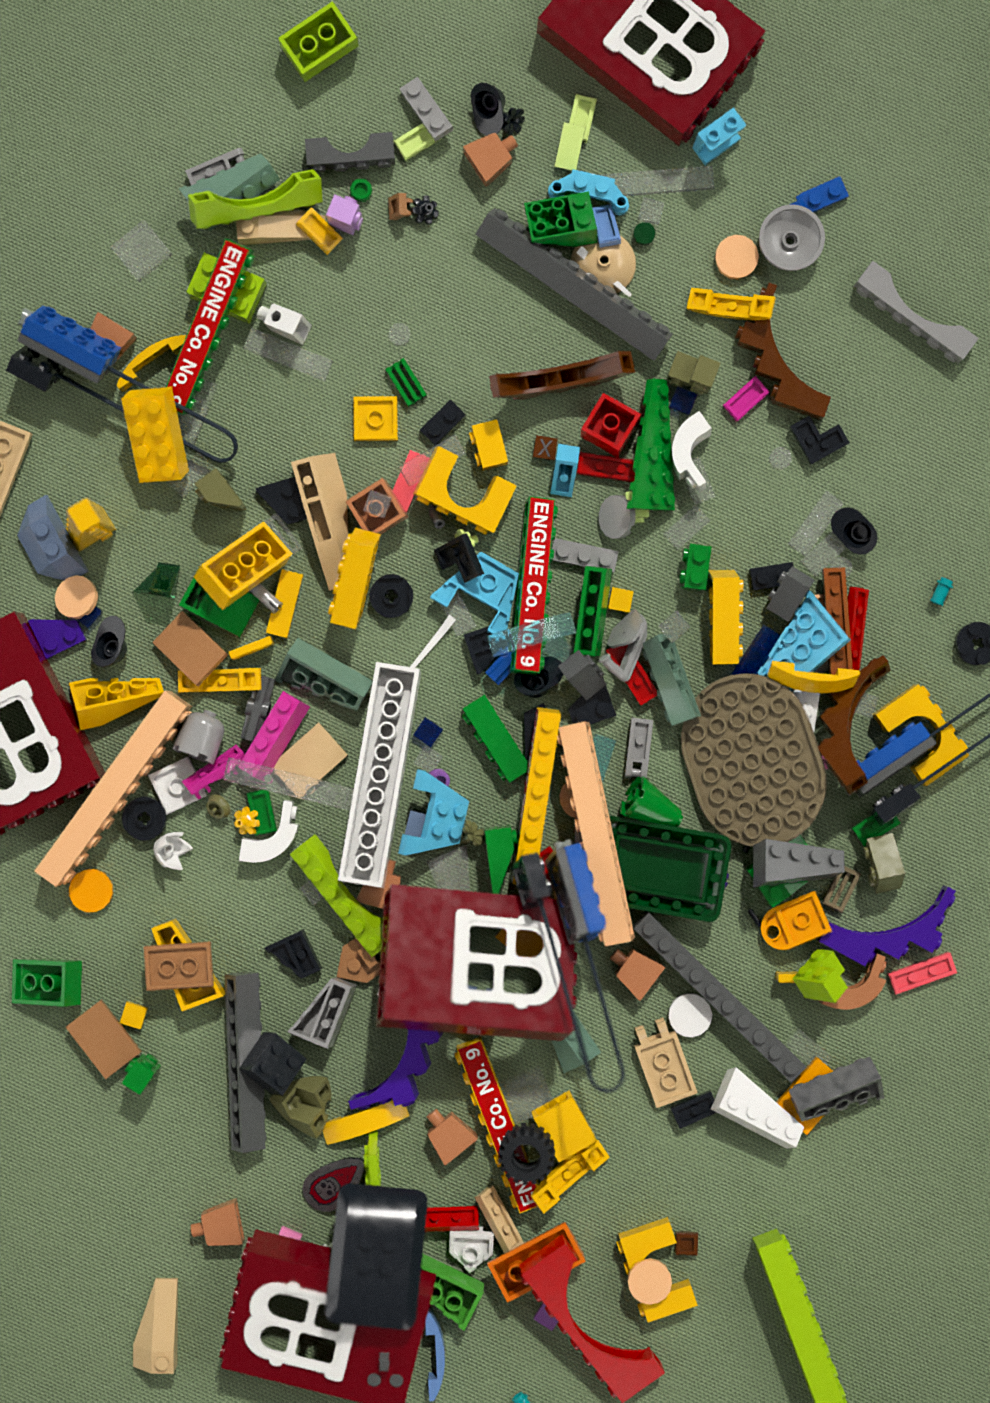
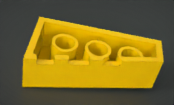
M85 498L67 509L66 530L79 552L100 539L105 541L113 536L112 532L116 528L102 506Z
M709 570L708 578H711L713 581V587L708 589L710 604H712V608L709 611L710 626H712V630L709 631L710 660L712 664H739V657H743V646L739 644V636H743V623H739V614H743V601H740V593H743V580H740L735 570Z
M176 918L151 928L157 945L192 943ZM214 974V986L174 989L181 1011L225 995L224 988Z

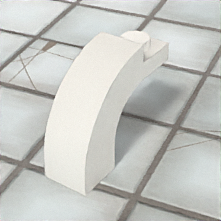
M700 411L689 417L680 426L672 446V462L676 476L679 480L686 477L688 485L691 489L695 488L698 493L706 489V481L694 465L691 453L696 445L711 436V427Z
M284 800L279 829L271 838L264 840L242 839L239 861H267L275 858L291 845L300 825L291 823L292 819H296L297 806H294V801Z

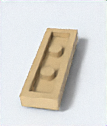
M494 1185L488 1186L474 1197L504 1253L524 1243Z

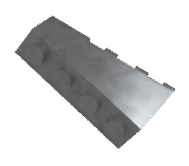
M870 1056L865 1059H857L854 1063L845 1067H838L828 1074L818 1075L806 1083H798L789 1089L791 1101L801 1121L827 1115L830 1109L833 1108L839 1111L845 1110L851 1103L866 1104L869 1098L884 1099L882 1080Z

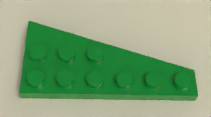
M653 378L648 379L646 382L643 401L646 409L644 417L640 420V426L643 428L641 436H638L633 464L635 479L634 482L630 483L632 498L627 503V509L675 510L667 380Z

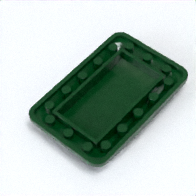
M610 816L629 908L705 922L717 920L721 913L731 853V841L727 836Z

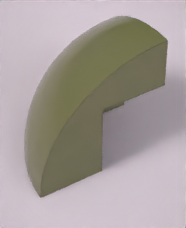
M304 1077L292 1081L283 1096L273 1094L269 1100L290 1124L306 1135L317 1139L324 1129L329 1116L325 1113L327 1102L331 1101V1087L327 1077Z

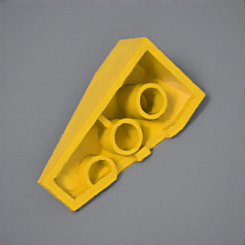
M88 678L69 683L80 730L102 726L160 698L164 692L160 678H133L130 681H119L118 678H111V681H98V678Z

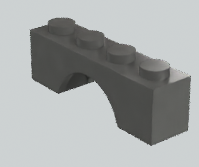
M392 132L370 134L365 146L352 153L336 150L330 144L327 137L305 139L308 170L314 169L316 173H324L327 169L341 172L351 167L365 170L369 166L376 165L379 168H388L391 164H395Z

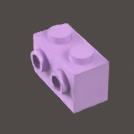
M334 194L326 213L328 224L351 235H354L355 230L359 231L363 218H361L362 213L357 201L348 196L342 198Z

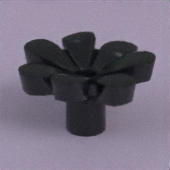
M512 107L508 113L503 112L505 123L502 129L508 136L513 135L514 131L519 133L521 131L519 124L524 122V116H522L524 110L519 108L516 110V108Z
M424 195L422 200L418 198L413 200V204L416 207L411 208V214L418 215L415 219L418 224L425 220V223L429 225L433 221L432 217H438L439 212L434 209L437 203L436 201L430 202L429 196Z

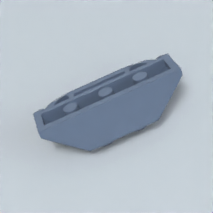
M44 495L28 505L17 536L37 573L64 581L68 577L82 576L89 572L48 495Z

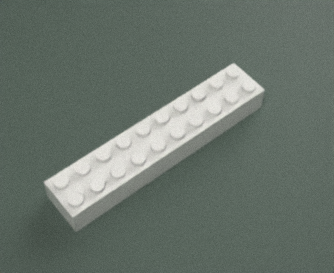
M376 662L341 860L339 881L379 888L385 887L421 678L420 669Z

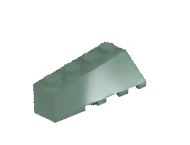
M260 153L235 164V167L218 171L216 172L217 175L207 179L202 178L196 181V184L189 187H181L179 190L187 201L189 194L208 190L230 199H249L258 197L277 183L280 178L271 164ZM220 224L212 225L208 230L211 231Z
M659 634L642 643L644 649H642L643 656L646 661H649L651 666V678L654 682L656 681L659 688L657 690L658 698L661 702H664L666 708L664 711L666 720L674 726L701 717L672 634Z
M297 638L287 652L275 678L276 682L282 683L285 681L291 683L293 688L300 690L302 687L312 691V695L329 697L331 702L356 711L367 696L373 683L371 679L300 638Z
M542 982L533 988L534 994L541 989ZM574 1011L587 1060L589 1061L600 1054L601 1051ZM575 1030L562 1041H552L563 1073L584 1064Z

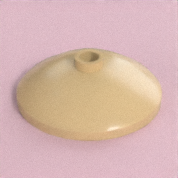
M621 237V244L599 248L598 240L597 243L583 245L588 251L585 259L576 253L581 246L574 248L571 260L578 263L580 268L586 273L589 272L595 275L603 285L612 287L616 294L621 292V290L613 283L619 281L626 288L631 282L636 269V259L632 247L623 237ZM606 257L608 263L603 264L600 262V259Z

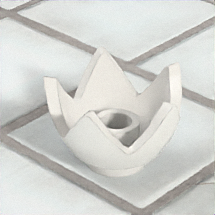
M184 832L167 833L155 842L153 848L155 857L164 868L183 870L179 856L193 849L190 844L179 838L183 836Z

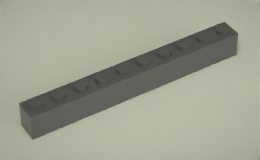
M496 208L491 210L475 235L653 361L673 334L667 326L662 323L658 324L651 319L650 314L638 310L629 299L617 295L612 287L600 283L595 275L583 271L578 263L566 259L558 249L543 243H533L530 232L526 230V227L508 218V214L503 210Z
M648 911L633 924L634 930L790 1082L806 1068L763 1023Z

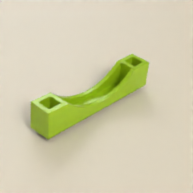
M314 169L292 173L276 189L255 198L230 199L219 196L209 190L188 195L190 220L197 229H208L212 225L230 224L241 219L250 220L260 215L269 216L274 214V212L292 211L303 206L312 207L317 203L323 202L321 177Z
M314 834L290 853V856L368 954L373 957L381 951L383 919L374 915L360 904L348 891L343 882L338 880L339 875L334 868L328 849L317 835Z

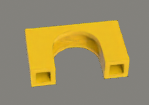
M440 446L435 447L413 492V495L417 496L416 500L427 506L429 503L437 506L436 510L448 516L451 513L457 516L455 520L464 525H467L468 522L475 525V530L484 535H487L488 532L494 533L516 489V485L499 476H493L483 499L477 505L470 508L461 507L452 501L447 491V480L458 455Z
M914 684L872 714L884 732H890L914 716L927 719L935 730L947 723L941 716L943 712L936 703L933 704L928 698L930 697L928 690L923 685L920 687L919 684ZM952 724L936 734L937 744L933 750L910 767L919 782L968 749L962 739L958 740L954 732L956 730ZM967 753L958 760H956L954 763H952L951 765L940 771L938 774L924 782L922 786H928L929 784H931L933 781H935L940 776L945 774L947 771L952 769L954 766L959 764L961 761L966 759L969 756V754Z
M668 1217L618 1234L620 1241L616 1242L620 1255L625 1253L627 1261L623 1262L627 1275H629V1271L635 1263L644 1260L651 1252L677 1243ZM689 1279L672 1284L667 1297L659 1303L637 1304L641 1317L646 1316L647 1322L698 1306Z

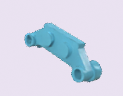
M572 169L571 174L553 181L548 187L549 198L565 196V193L577 194L589 191L590 198L610 202L614 214L618 216L626 214L629 208L627 197L615 185V179ZM559 187L560 191H555L553 188ZM617 202H623L624 205L620 206Z

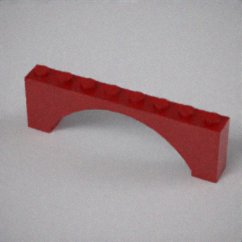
M561 1234L519 1264L521 1270L519 1276L526 1286L530 1285L532 1287V1293L538 1302L543 1301L546 1305L545 1310L551 1318L555 1317L557 1319V1325L564 1335L568 1333L573 1347L576 1350L580 1349L582 1351V1357L589 1367L593 1365L598 1379L601 1382L605 1381L607 1383V1389L612 1397H618L624 1403L665 1374L664 1368L650 1347L642 1350L611 1347L591 1338L575 1323L567 1306V1284L573 1263L578 1258L574 1248L564 1235Z

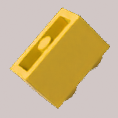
M498 420L473 425V432H469L471 444H476L478 453L474 454L477 466H482L484 471L507 465L508 458Z

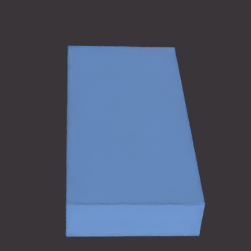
M612 204L593 207L599 248L621 244V237Z

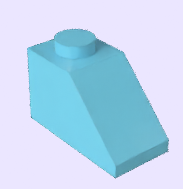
M558 444L550 494L572 497L580 447Z

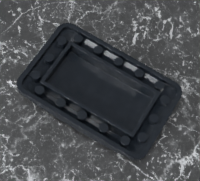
M353 1183L345 1184L339 1189L325 1310L329 1321L337 1324L401 1330L413 1327L417 1317L428 1204L427 1196L424 1192L415 1189Z

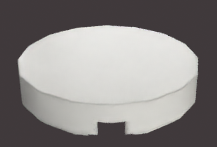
M687 993L679 995L672 1001L669 1007L668 1018L670 1025L682 1036H699L711 1024L712 1011L710 1005L698 994Z

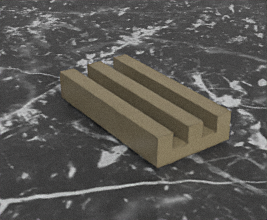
M844 866L846 873L832 902L830 903L829 900L842 873L833 878L822 901V904L843 913L861 876L860 873ZM850 875H854L840 905L836 906Z

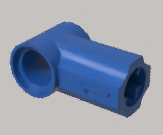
M513 640L485 672L497 685L502 683L510 673Z

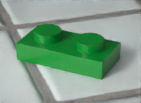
M870 815L851 829L862 846L865 847L868 838L881 836L901 822L895 816L880 827L874 816Z

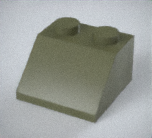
M217 468L194 483L198 488L195 490L196 494L205 504L209 502L216 507L241 511L247 509Z

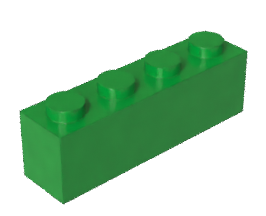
M585 566L574 653L579 650L583 655L601 656L612 569Z
M483 695L462 708L464 713L461 715L467 725L473 724L476 729L473 734L479 744L484 742L488 748L485 753L491 763L496 761L500 767L497 769V772L502 780L507 779L510 783L526 773L528 769L527 760L487 697Z

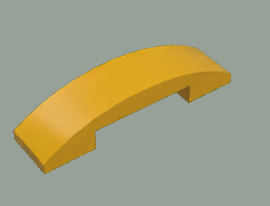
M691 288L687 310L729 319L769 320L772 317L776 298L774 296L755 294L753 297L714 293L709 289Z
M186 335L169 337L152 344L128 364L123 374L136 381H140L136 372L170 348L177 355L182 348ZM120 377L116 386L120 391L124 392L134 384Z
M772 661L767 673L770 679L786 687L811 693H832L849 689L855 686L860 675L859 670L838 668L835 675L794 671V663Z
M261 668L217 669L199 687L181 670H178V692L262 690Z
M391 1099V1101L385 1104H379L344 1117L340 1116L326 1122L322 1132L326 1144L329 1145L378 1130L410 1115L407 1106L402 1107V1104L395 1106L393 1099Z
M599 1140L594 1142L593 1146L589 1149H582L575 1153L571 1159L561 1162L536 1187L531 1197L543 1214L560 1201L559 1196L589 1170L595 1171L610 1158Z

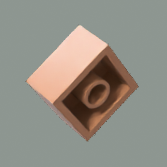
M381 478L345 501L361 528L370 532L383 534L409 517L384 478Z

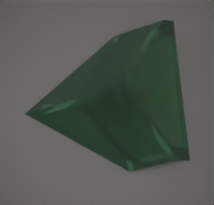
M158 562L154 571L133 593L175 599L180 565Z

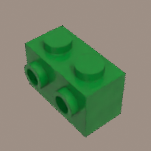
M689 544L687 548H684L682 561H685L684 570H681L679 577L682 589L702 592L706 590L712 546Z
M142 1054L139 1058L135 1056L124 1071L127 1075L122 1084L141 1095L161 1067L158 1059L150 1054Z

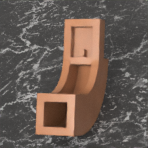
M876 953L874 959L868 965L864 977L858 983L847 986V990L836 1003L820 1000L819 1002L823 1005L843 1010L859 1008L871 1002L881 992L887 981L879 977V974L883 973L886 967L885 956Z

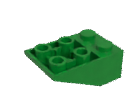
M589 191L524 203L533 243L572 247L597 243V226Z
M193 577L179 606L241 637L260 600L247 592L222 610Z

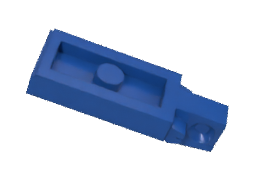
M839 176L800 193V195L795 197L797 201L790 205H800L814 213L848 198L849 195Z

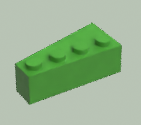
M423 1254L421 1270L436 1274L430 1304H434L443 1312V1315L448 1319L451 1318L458 1324L459 1328L465 1331L483 1295L484 1283Z

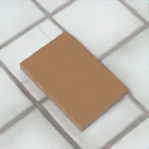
M181 611L152 642L198 687L228 656L184 611Z
M211 941L144 946L146 991L214 986Z
M102 999L66 1026V1029L105 1079L142 1052Z

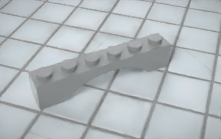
M874 261L869 264L854 285L859 295L864 298L869 297L874 301V305L878 309L891 313V317L896 322L906 324L910 327L909 331L918 337L921 335L927 340V344L936 350L940 349L951 362H961L979 339L961 325L948 326L937 324L914 313L898 295L891 273Z

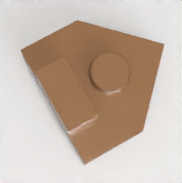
M354 938L342 947L337 972L338 978L368 983L380 975V961L376 955L371 957L357 938Z

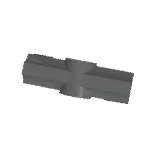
M261 675L262 690H253L252 695L248 699L245 709L246 718L240 738L249 741L255 739L269 715L271 708L270 699L276 679Z

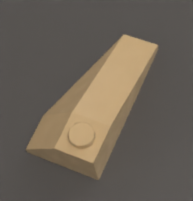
M294 209L292 211L274 212V214L269 216H255L250 220H236L237 239L241 245L311 240L296 225L307 211ZM320 215L326 221V217L324 215Z
M156 1278L133 1344V1367L151 1374H174L177 1367L178 1278Z

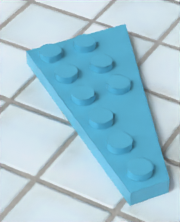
M808 590L805 600L800 608L798 607L795 611V616L789 626L785 627L769 653L766 663L759 669L758 675L768 677L767 673L772 661L794 663V671L813 673L851 639L816 596Z

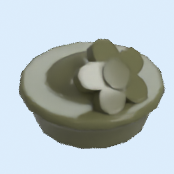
M213 794L208 798L206 808L212 817L221 819L230 815V805L222 796Z

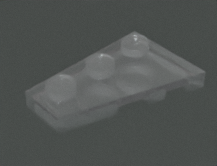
M467 844L427 860L437 888L470 891Z

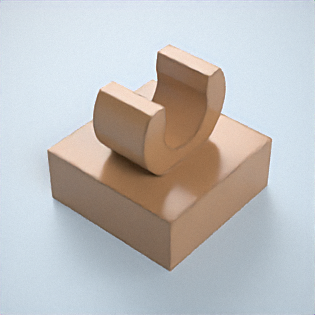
M397 193L388 198L389 220H399L412 215L411 211L407 210V205L413 203V200L407 198L406 193Z

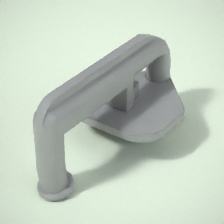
M636 609L628 613L612 629L607 642L610 648L628 645L620 666L610 658V654H605L599 659L600 663L623 682L630 679L642 651V643L647 638L646 619Z

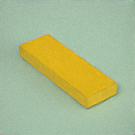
M282 569L275 597L283 605L281 608L277 607L279 610L273 614L271 612L266 633L288 638L303 574Z

